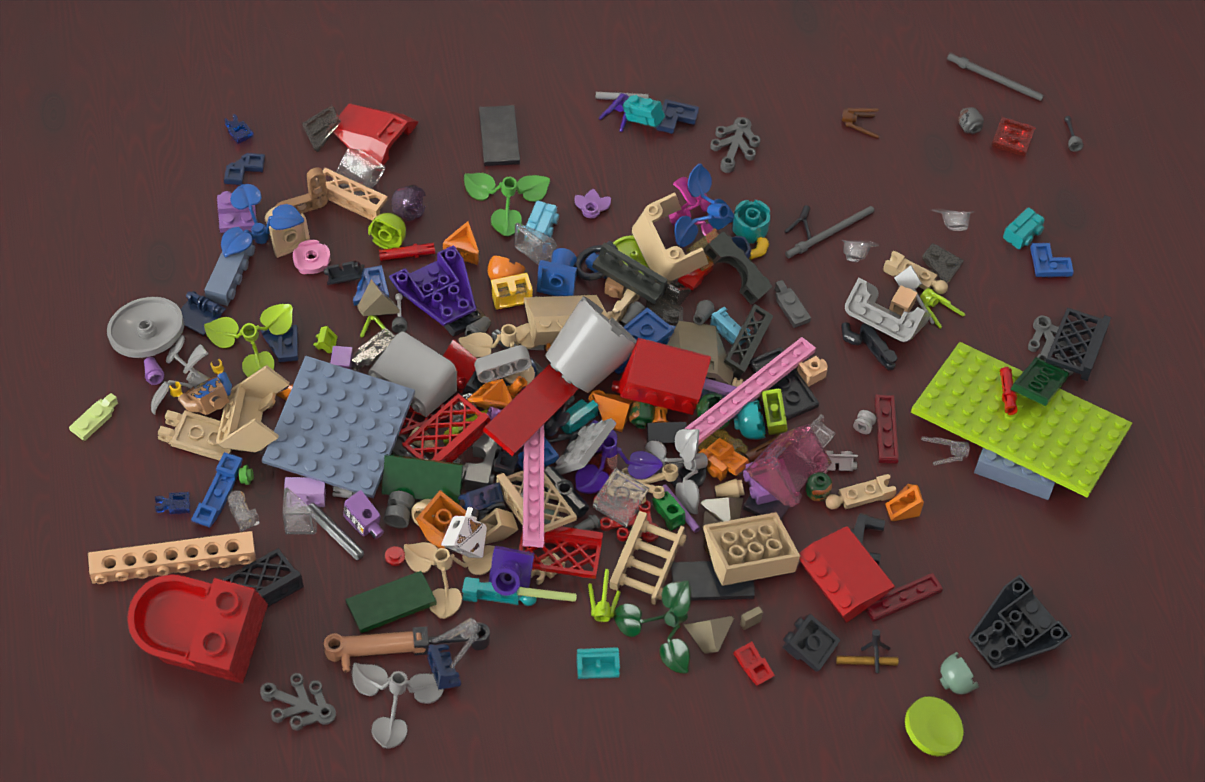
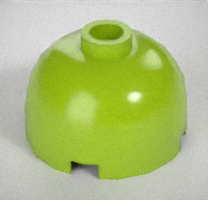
M383 213L374 218L368 227L369 236L370 234L374 238L372 241L381 248H398L405 239L406 226L397 215Z

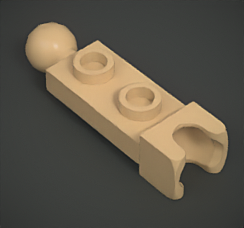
M892 251L890 261H885L883 270L892 276L899 275L912 265L922 282L919 286L920 288L926 290L933 287L937 294H944L948 290V285L945 281H936L937 274L905 259L904 255L896 251Z
M886 474L876 477L875 480L839 489V496L831 494L826 498L825 502L826 506L832 510L839 508L842 503L845 509L878 500L891 499L896 494V487H887L890 475Z

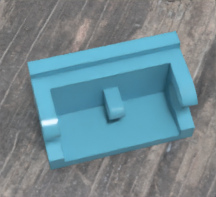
M723 307L712 314L710 325L716 326L718 333L733 345L741 326L726 312L728 309ZM746 328V329H747V332H748V335H751V334L749 333L751 330H749L748 328ZM746 340L739 341V344H743Z

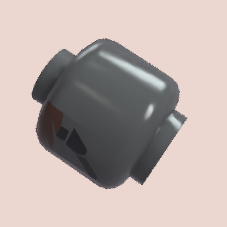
M964 108L960 112L958 122L966 133L975 134L983 128L984 119L976 108Z

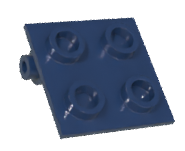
M189 291L186 295L188 301L180 309L184 318V326L204 336L206 334L204 324L218 319L226 308L210 301L208 298L206 299L205 296H201L195 291Z

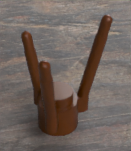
M844 108L842 122H846L847 127H852L870 136L879 138V135L853 124V122L857 121V116L875 117V114L861 112H878L879 108Z

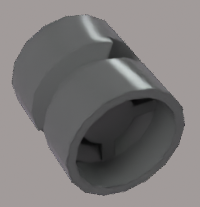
M403 491L391 492L387 503L388 507L383 517L384 522L394 528L407 527L411 517L410 512L415 503L414 497Z

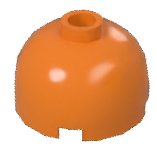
M492 256L487 272L490 280L523 274L526 268L518 262H515L514 265L509 262L510 259Z

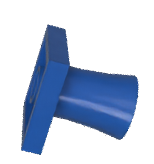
M558 248L553 251L551 262L540 260L536 292L553 296H574L577 268L574 265L577 262V258L571 250Z

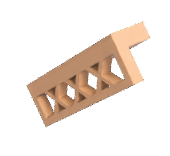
M324 168V175L334 179L333 181L326 182L327 198L329 201L372 221L376 216L380 215V209L388 200L387 196ZM345 183L349 185V188L342 189L338 185ZM362 191L365 195L357 196L354 195V192ZM377 198L380 201L376 205L370 202L369 199Z

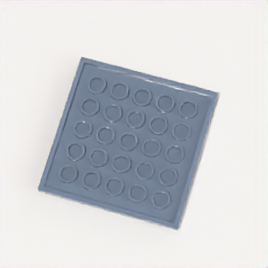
M305 356L274 430L279 437L268 444L262 462L355 493L362 490L365 496L374 498L383 476L384 456L386 454L391 455L416 392L414 389Z

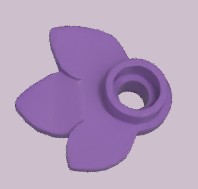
M594 189L590 190L585 197L581 195L575 196V205L582 210L583 215L587 218L597 217L601 211L607 210L611 203L610 197L600 198Z

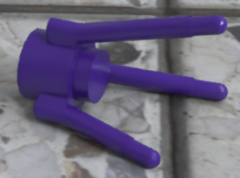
M623 93L620 94L612 105L602 113L599 119L601 120L614 109L619 112L624 111L623 104L629 96ZM626 112L623 116L620 132H623L627 120Z

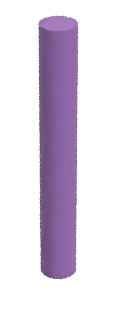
M664 484L662 486L664 487V492L668 491L685 511L686 523L694 533L698 532L700 526L667 484Z

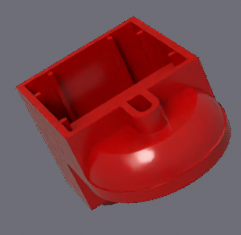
M164 575L150 580L134 595L128 610V627L137 645L148 654L158 657L164 663L243 684L268 604L254 588L216 578H214L213 584L180 575Z

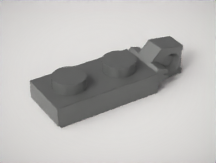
M782 280L776 282L774 288L777 292L775 293L776 301L793 328L810 322L811 317L791 288L787 289L786 284Z

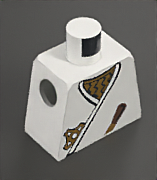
M468 507L465 516H454L441 545L469 558H482L487 527L485 524L477 521L479 510Z

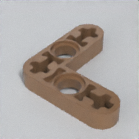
M316 167L308 171V194L281 201L276 206L289 204L294 206L300 214L325 206L328 198L326 177L322 169Z

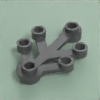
M745 117L737 118L734 124L728 127L718 126L716 128L715 134L719 138H723L726 134L736 131L735 135L723 140L713 139L711 141L710 147L714 151H718L722 147L731 144L727 157L721 161L720 168L725 173L733 172L735 169L734 157L738 146L745 154L747 160L755 158L756 151L748 147L742 138L743 134L749 139L750 146L758 147L760 145V137L752 133L750 130L751 121Z
M1042 315L1033 322L1036 332L1033 339L1029 341L1028 349L1032 352L1038 351L1039 341L1042 335H1044L1046 342L1041 354L1037 358L1046 361L1055 339L1052 333L1057 334L1059 327L1052 325L1050 318ZM1063 329L1065 334L1073 333L1069 329ZM1065 341L1058 342L1061 348L1068 346ZM1082 347L1076 348L1079 354L1082 351ZM1055 354L1058 360L1063 359L1060 354ZM1061 368V369H1063V370L1069 372V373H1070L1069 376H1071V375L1074 374L1073 371H1070V370Z
M294 673L290 678L291 685L295 687L299 698L277 690L276 685L273 683H265L260 689L261 697L265 701L278 699L293 705L284 710L281 708L273 709L271 716L274 722H282L285 718L305 711L312 713L303 718L293 716L290 724L294 730H300L303 726L317 721L325 725L330 724L336 717L335 708L325 702L321 682L312 681L310 683L309 689L311 694L315 695L317 705L309 702L303 686V676L300 673ZM296 678L301 679L299 682L293 681ZM314 686H319V689L313 690L312 688ZM272 688L271 692H266L265 690ZM328 711L329 714L322 715V712ZM276 713L282 714L280 717L274 716ZM295 721L301 722L299 725L293 724Z

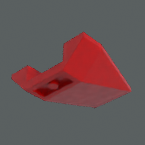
M348 104L330 125L329 129L364 164L379 171L389 159V148L402 133L409 135L417 126L418 121L401 113Z

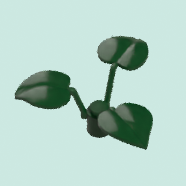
M689 580L673 582L663 588L661 594L662 602L667 608H670L664 615L641 619V609L631 603L623 604L615 609V622L620 631L629 637H634L641 632V623L665 619L666 624L674 627V629L667 638L668 643L660 646L661 659L668 668L675 672H689L690 651L688 645L679 638L672 640L676 631L681 628L680 624L688 618L687 613L691 604Z

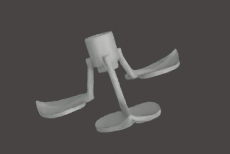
M181 335L171 347L166 357V362L170 363L175 358L185 366L183 373L186 374L190 371L186 378L189 382L179 383L181 386L192 389L193 386L195 387L210 379L193 368L208 352L204 349L203 345L199 344L189 357L188 363L184 362L178 356V352L185 340V337ZM165 381L154 394L151 402V410L154 415H156L157 406L167 394L169 386L175 385L176 381Z
M682 429L675 436V447L680 452V457L682 458H665L666 448L659 441L648 442L645 446V452L656 456L663 463V466H665V462L684 461V466L686 469L691 470V472L683 478V482L677 483L676 497L689 513L698 514L699 489L694 481L688 479L692 475L697 474L698 469L705 468L708 464V459L704 453H697L700 430Z
M358 663L353 665L352 679L360 693L373 696L379 689L384 690L389 685L390 691L394 694L391 719L381 717L372 725L374 739L385 748L396 747L406 738V723L403 720H394L398 695L403 694L406 687L410 693L414 692L415 699L422 703L437 701L444 689L438 690L433 674H418L409 681L407 680V675L401 671L392 673L391 677L388 678L386 671L379 666Z

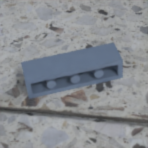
M253 241L251 246L243 252L232 254L226 258L223 252L221 253L205 287L206 299L208 298L214 303L228 306L230 300L234 299L236 287L242 281V273L244 270H247L249 258L255 252Z
M985 448L982 449L974 471L975 474L1046 500L1049 499L1055 484L1054 481Z

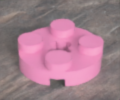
M317 240L303 241L296 250L294 249L293 262L301 274L319 273L324 271V268H327L330 263L329 248L325 244H320ZM309 255H313L315 258L309 259Z

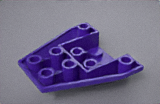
M454 245L438 252L437 261L409 274L406 268L389 276L398 292L443 326L476 311L465 263Z

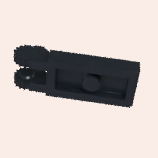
M863 323L859 336L862 337L863 342L883 367L888 371L893 370L898 359L897 355H895L893 350H888L886 342L880 339L874 327Z

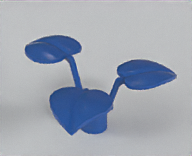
M702 164L696 165L691 171L688 178V190L693 197L701 195L703 199L711 203L707 208L709 216L693 220L689 216H681L677 220L674 229L678 247H685L694 241L698 233V227L694 224L695 222L708 219L711 226L719 230L732 222L734 218L732 210L722 199L712 200L705 196L704 193H707L711 188L712 179L710 173Z
M251 184L238 186L231 194V204L239 210L249 207L254 225L251 232L249 230L243 231L240 227L228 229L221 240L223 255L226 258L232 254L245 251L251 246L252 240H255L258 244L266 243L269 239L268 234H270L269 226L276 230H284L303 223L304 218L294 206L283 204L277 206L272 211L273 216L268 217L267 226L265 227L264 224L257 222L252 205H257L261 202L262 197L259 189Z

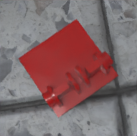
M453 339L443 357L454 364L457 371V390L462 393L476 371L474 363L477 358Z

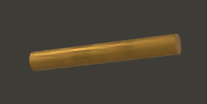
M836 656V664L875 665V657ZM879 657V665H898V657Z

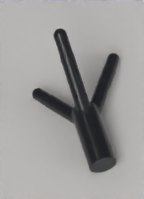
M805 205L803 207L800 217L785 230V233L792 230L799 222H804L808 239L811 238L807 222L810 206Z
M581 428L570 434H559L557 438L548 439L547 441L553 443L568 439V446L578 438L579 435L577 434ZM566 447V449H565L563 455H565L566 452L568 451V450H567V447Z
M875 629L872 631V641L861 647V651L871 646L874 647L875 672L878 674L879 646L886 650H890V647L880 641L881 632Z

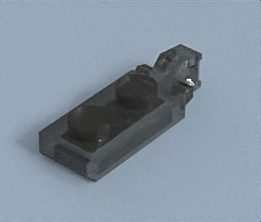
M387 328L382 329L358 348V352L355 354L356 357L352 359V367L358 371L364 365L369 366L375 362L395 335Z

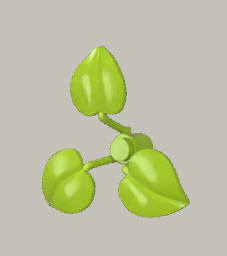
M278 304L264 310L260 321L265 327L247 323L238 333L239 326L237 322L232 318L222 317L204 324L205 332L211 342L220 348L232 347L235 343V338H239L241 335H243L246 341L251 342L255 355L250 354L246 356L242 363L243 372L247 377H250L266 365L273 370L275 366L274 359L269 352L263 351L258 354L255 341L259 337L258 331L269 329L273 335H283L288 332L292 325L293 307L290 304Z

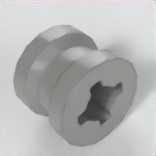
M861 410L857 415L858 419L854 421L853 427L862 434H869L877 418L872 412Z

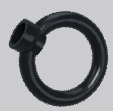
M606 242L608 245L618 250V248L615 246L613 242ZM602 245L591 246L577 256V262L574 267L577 268L576 275L579 278L594 281L606 276L599 271L585 273L581 269L584 259L594 252H600Z

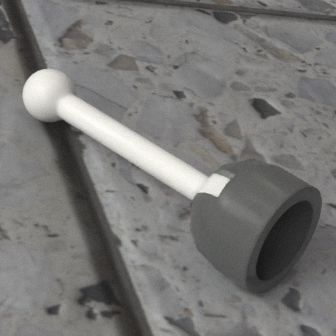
M400 293L395 295L400 313H397L398 317L392 322V330L396 333L407 330V321L401 317V300L403 296Z

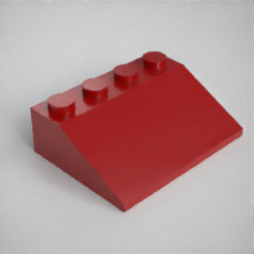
M638 338L619 381L620 397L693 415L696 405L700 400L711 356Z
M848 526L813 542L799 552L800 564L846 623L895 588L891 580Z

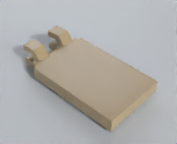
M167 410L165 424L174 426L175 430L160 426L158 431V439L169 442L172 447L219 461L224 452L231 454L233 450L223 448L216 443L221 421L189 411H184L183 414Z

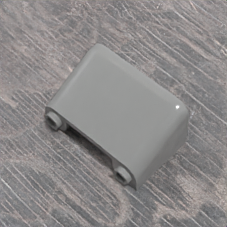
M861 278L857 279L845 303L847 314L902 342L910 341L926 325L931 316L930 313L918 307L912 312L904 311L903 315L900 316L875 303L879 295L878 289Z
M400 332L393 338L368 373L369 376L414 389L416 393L412 400V408L415 412L425 417L457 392V371L454 364L405 332Z

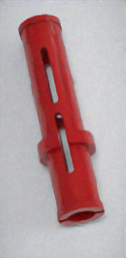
M434 242L421 245L415 243L413 246L379 250L380 262L407 257L419 258V256L435 254Z
M1003 367L999 371L1003 390L1001 397L1005 404V413L1014 415L1018 409L1016 405L1017 393L1011 390L1013 385L1012 369Z

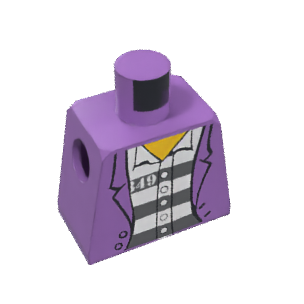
M362 490L345 501L343 516L361 536H366L370 533L374 539H377L384 533L383 529L379 526V512Z

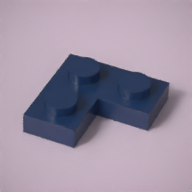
M665 99L662 108L665 117L656 130L674 134L677 121L695 125L699 107Z

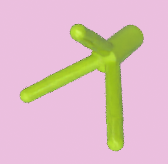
M376 315L368 316L360 334V337H364L370 321L375 320L388 337L391 336L390 332Z

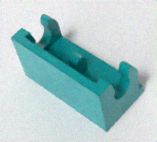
M619 648L577 649L578 679L619 677Z

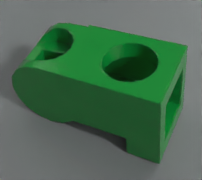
M665 491L663 498H652L655 510L665 520L669 531L685 524V511L668 491Z

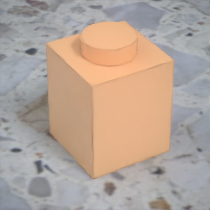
M900 285L891 301L889 310L900 316L903 315L904 311L910 312L915 304L917 292Z

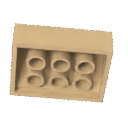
M583 296L603 309L602 314L608 318L598 296L524 297L533 345H546L547 343L552 345Z
M777 512L703 526L713 567L722 586L796 571L800 555Z

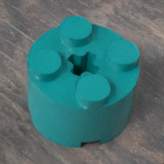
M744 200L740 202L734 212L733 232L737 236L746 238L750 244L755 243L760 237H765L769 230L771 217L769 207L759 200L754 202Z

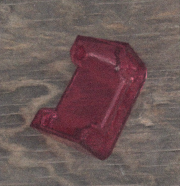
M810 424L786 431L776 437L747 468V472L753 480L783 505L793 507L800 503L802 495L798 491L805 485L809 476L816 472L827 473V468L832 462Z

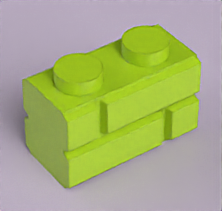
M781 389L763 391L762 397L769 435L788 432Z

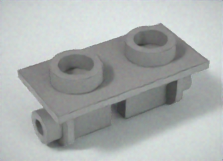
M822 451V454L817 455V458H821V461H817V468L821 469V471H835V464H839V471H853L857 469V462H853V459H856L858 455H853L851 451H842L841 454H833V451Z

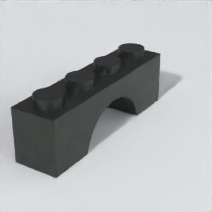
M724 231L703 249L704 253L714 264L728 263L737 269L742 280L739 292L751 305L773 287L768 278L761 274L757 266L745 256L744 251L738 248L732 238Z

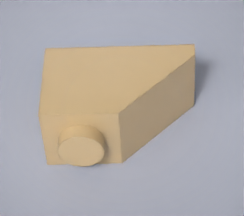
M498 508L479 521L487 527L485 544L505 540L518 530L514 514Z

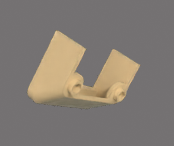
M675 192L646 206L632 227L633 236L649 269L668 279L667 283L709 264L702 247L686 255L677 246L665 249L653 222L681 210Z
M266 365L233 387L231 394L228 396L230 402L224 405L216 443L227 449L258 452L278 439L279 435L261 423L263 411L272 408L275 404L276 393L289 386L290 382Z

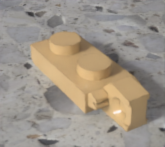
M627 289L621 301L618 300L615 303L613 311L607 312L608 319L613 317L617 322L621 321L629 305L638 301L640 295Z

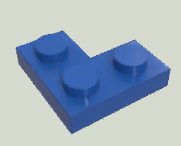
M1050 243L1031 244L1030 248L1036 277H1064L1073 275L1071 257L1053 258Z

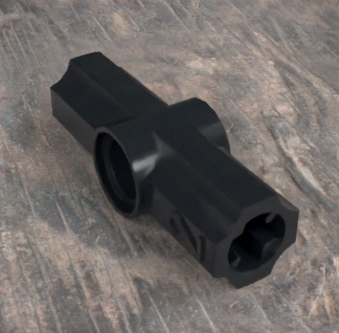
M554 467L544 469V473L576 514L577 518L584 516L589 510V505L573 489L572 482L564 479Z

